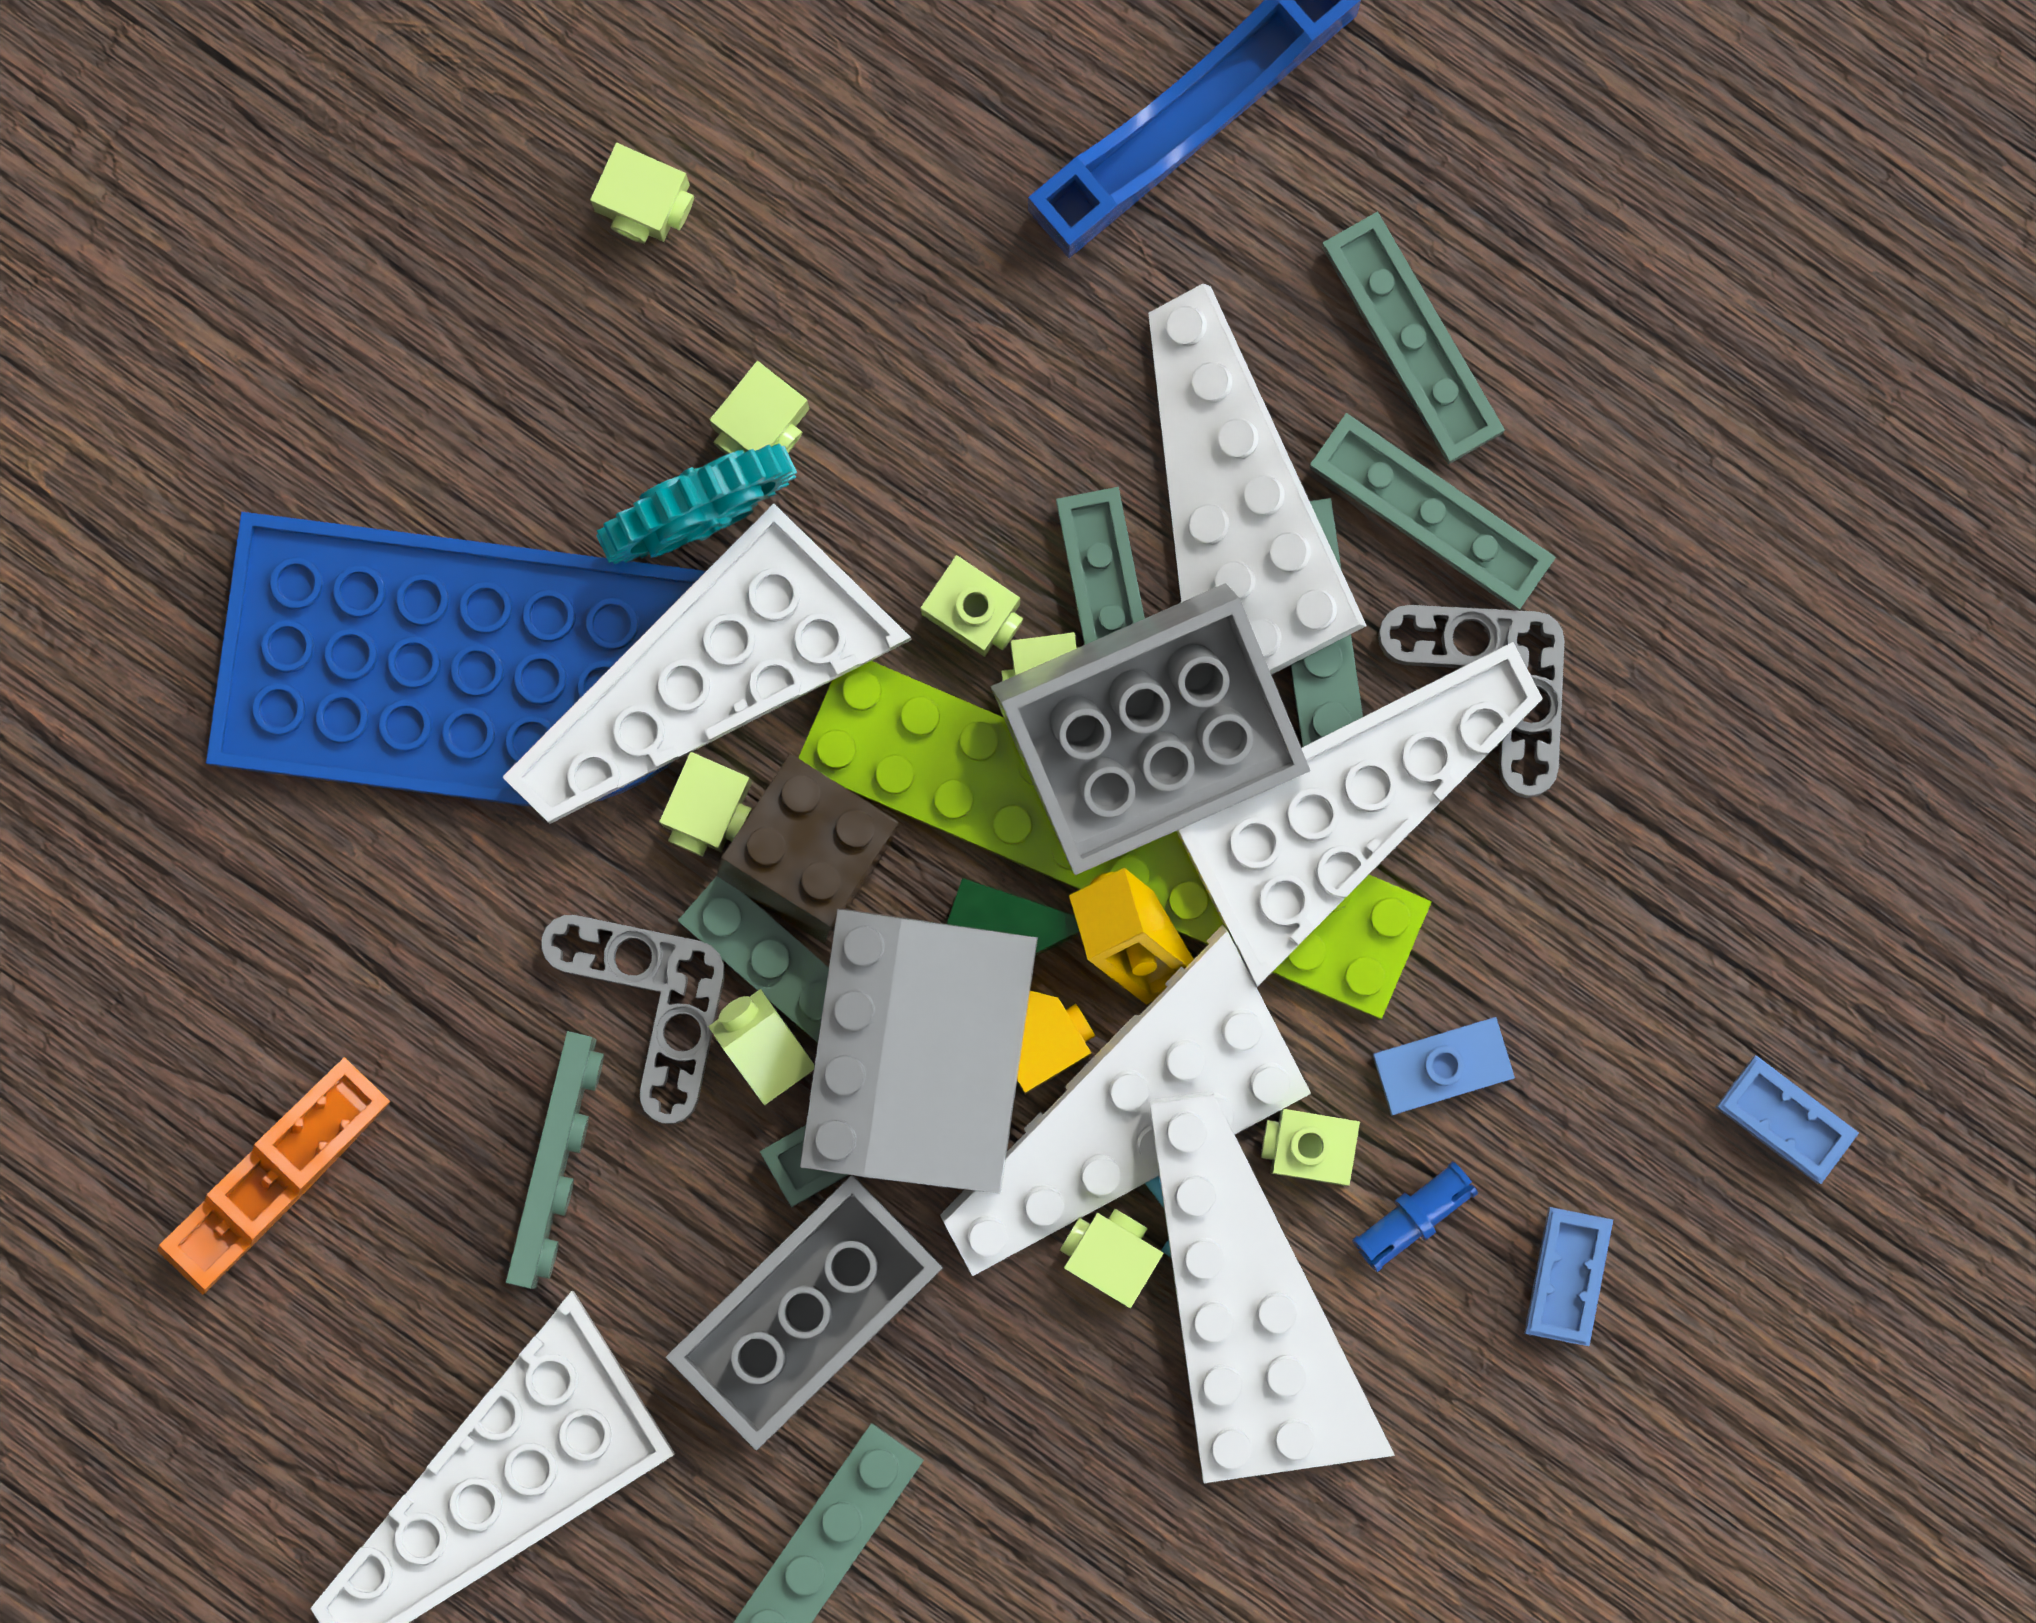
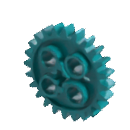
M776 444L772 447L766 445L756 451L750 449L745 453L743 450L732 452L701 468H688L679 476L648 489L639 496L640 500L633 503L634 507L615 514L616 518L603 524L604 527L596 531V537L609 563L618 564L622 561L627 563L639 556L641 559L648 555L651 558L658 557L694 540L703 541L715 532L743 520L754 512L753 508L758 506L757 502L776 495L775 491L789 485L788 482L796 478L795 474H797V471L785 446H781V444Z

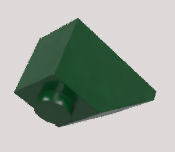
M964 878L961 880L947 924L1038 937L1035 957L1080 935L1075 915Z

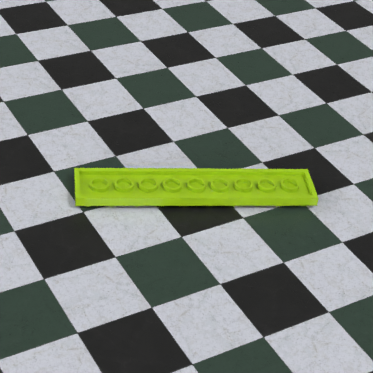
M869 661L832 680L799 755V759L856 795L1077 890L1090 885L1091 881L1101 874L1116 872L1126 868L1154 891L1179 934L1207 946L1209 945L1207 940L1221 925L1225 927L1177 831L1074 875L1016 748L1004 717L873 661ZM1368 875L1299 944L1272 974L1381 1020L1432 901L1372 875Z

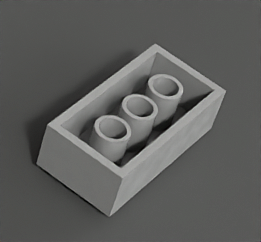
M851 1175L683 1339L666 1358L755 1450H758L919 1293L943 1267L856 1177Z

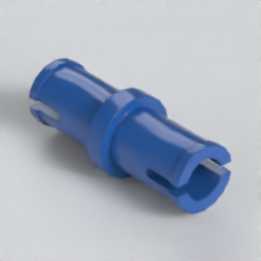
M1451 1162L1444 1171L1413 1195L1409 1196L1404 1193L1394 1201L1395 1209L1363 1234L1352 1239V1242L1357 1249H1361L1358 1252L1374 1271L1379 1272L1386 1263L1421 1237L1426 1241L1436 1233L1434 1226L1467 1200L1478 1195V1191L1475 1186L1469 1185L1472 1182L1465 1172L1455 1162Z

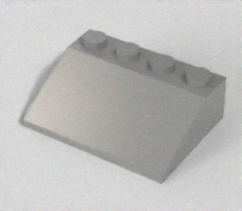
M1226 583L991 686L1016 748L1074 875L1311 771L1241 600Z
M838 909L800 1167L868 1178L1001 1193L1038 937Z

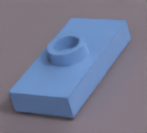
M1496 1017L1373 1054L1391 1116L1515 1078Z
M1756 1055L1751 1058L1716 1105L1718 1110L1817 1184H1822L1859 1134V1132Z
M1548 1207L1524 1334L1584 1346L1590 1345L1613 1225L1612 1219Z

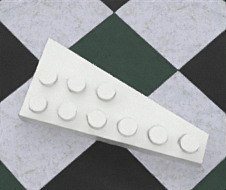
M1201 284L1148 313L1181 602L1226 583L1240 598L1272 675L1367 625L1211 286Z
M1514 642L1302 747L1311 770L1310 772L1177 830L1256 987L1299 946L1543 699Z
M574 1291L569 1293L556 1312L522 1350L514 1363L495 1386L490 1389L430 1462L426 1470L388 1513L389 1515L314 1603L311 1610L319 1623H409L675 1455Z

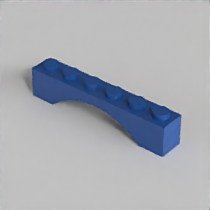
M1264 0L1221 43L1170 88L1118 129L1075 157L1028 197V212L1064 254L1071 258L1357 17L1361 0Z

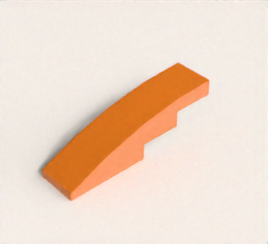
M344 1057L254 1144L252 1151L206 1195L205 1201L159 1244L157 1251L204 1295L346 1151L389 1105L390 1100Z

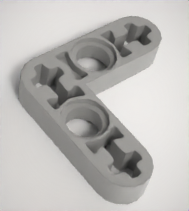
M1422 605L1399 606L1390 611L1380 625L1378 633L1379 646L1386 657L1402 665L1462 668L1514 642L1524 664L1528 668V648L1517 644V636L1526 635L1530 625L1540 626L1541 636L1551 638L1552 647L1543 648L1540 652L1538 671L1548 668L1552 669V680L1531 675L1536 687L1544 692L1549 699L1550 708L1548 715L1545 719L1536 723L1521 720L1513 729L1527 735L1539 734L1545 731L1549 732V744L1537 740L1534 750L1535 762L1545 764L1546 774L1537 775L1533 781V786L1523 785L1522 774L1512 772L1511 763L1519 762L1524 756L1525 739L1512 742L1510 732L1500 742L1499 750L1500 779L1508 791L1523 798L1537 797L1547 791L1556 780L1559 769L1565 643L1563 630L1559 623L1550 615L1536 611ZM1403 618L1414 619V629L1426 632L1435 631L1436 624L1434 618L1446 619L1447 622L1441 637L1445 655L1432 654L1435 641L1420 640L1414 644L1412 652L1401 651V642L1397 639H1390L1389 632L1390 630L1399 629ZM1464 621H1475L1483 625L1489 636V643L1485 652L1477 656H1467L1459 652L1453 642V633L1457 625Z
M563 915L554 919L546 927L542 936L543 954L545 959L554 968L573 975L661 993L640 1087V1101L644 1111L658 1122L677 1124L686 1120L695 1111L699 1101L713 1035L708 1026L716 1021L724 984L725 964L720 954L711 945L698 940L578 915ZM570 926H577L580 928L579 937L581 939L601 944L600 931L612 932L613 934L604 950L605 970L592 969L598 957L588 953L578 952L574 955L573 962L563 961V951L554 947L556 935L566 936ZM629 939L644 941L652 952V961L649 968L639 975L622 973L615 961L618 947ZM694 952L704 953L705 964L714 968L712 979L704 978L700 980L696 994L697 999L709 998L706 1012L689 1004H669L672 991H676L683 996L686 994L688 977L679 973L678 967L681 961L691 962ZM679 1014H688L694 1017L701 1027V1037L698 1044L687 1051L672 1049L664 1037L667 1022ZM660 1053L676 1061L689 1062L696 1060L695 1070L692 1075L680 1069L677 1085L679 1090L687 1093V1100L685 1105L674 1104L671 1114L660 1112L661 1102L652 1098L654 1086H665L670 1067L666 1066L656 1067Z

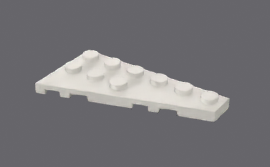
M773 503L536 742L503 778L551 824L911 641V637Z
M1223 925L1207 940L1209 945L1185 969L1181 967L1165 983L1167 988L1140 1015H1134L1065 1086L1067 1091L1044 1114L1040 1112L1024 1128L1026 1133L1006 1153L1001 1193L965 1189L940 1215L972 1276L1078 1220L1079 1217L1081 1218L1159 1176L1149 1100L1213 1091L1235 1135L1311 1094L1236 946Z
M1213 1091L1149 1100L1203 1482L1209 1483L1395 1456Z

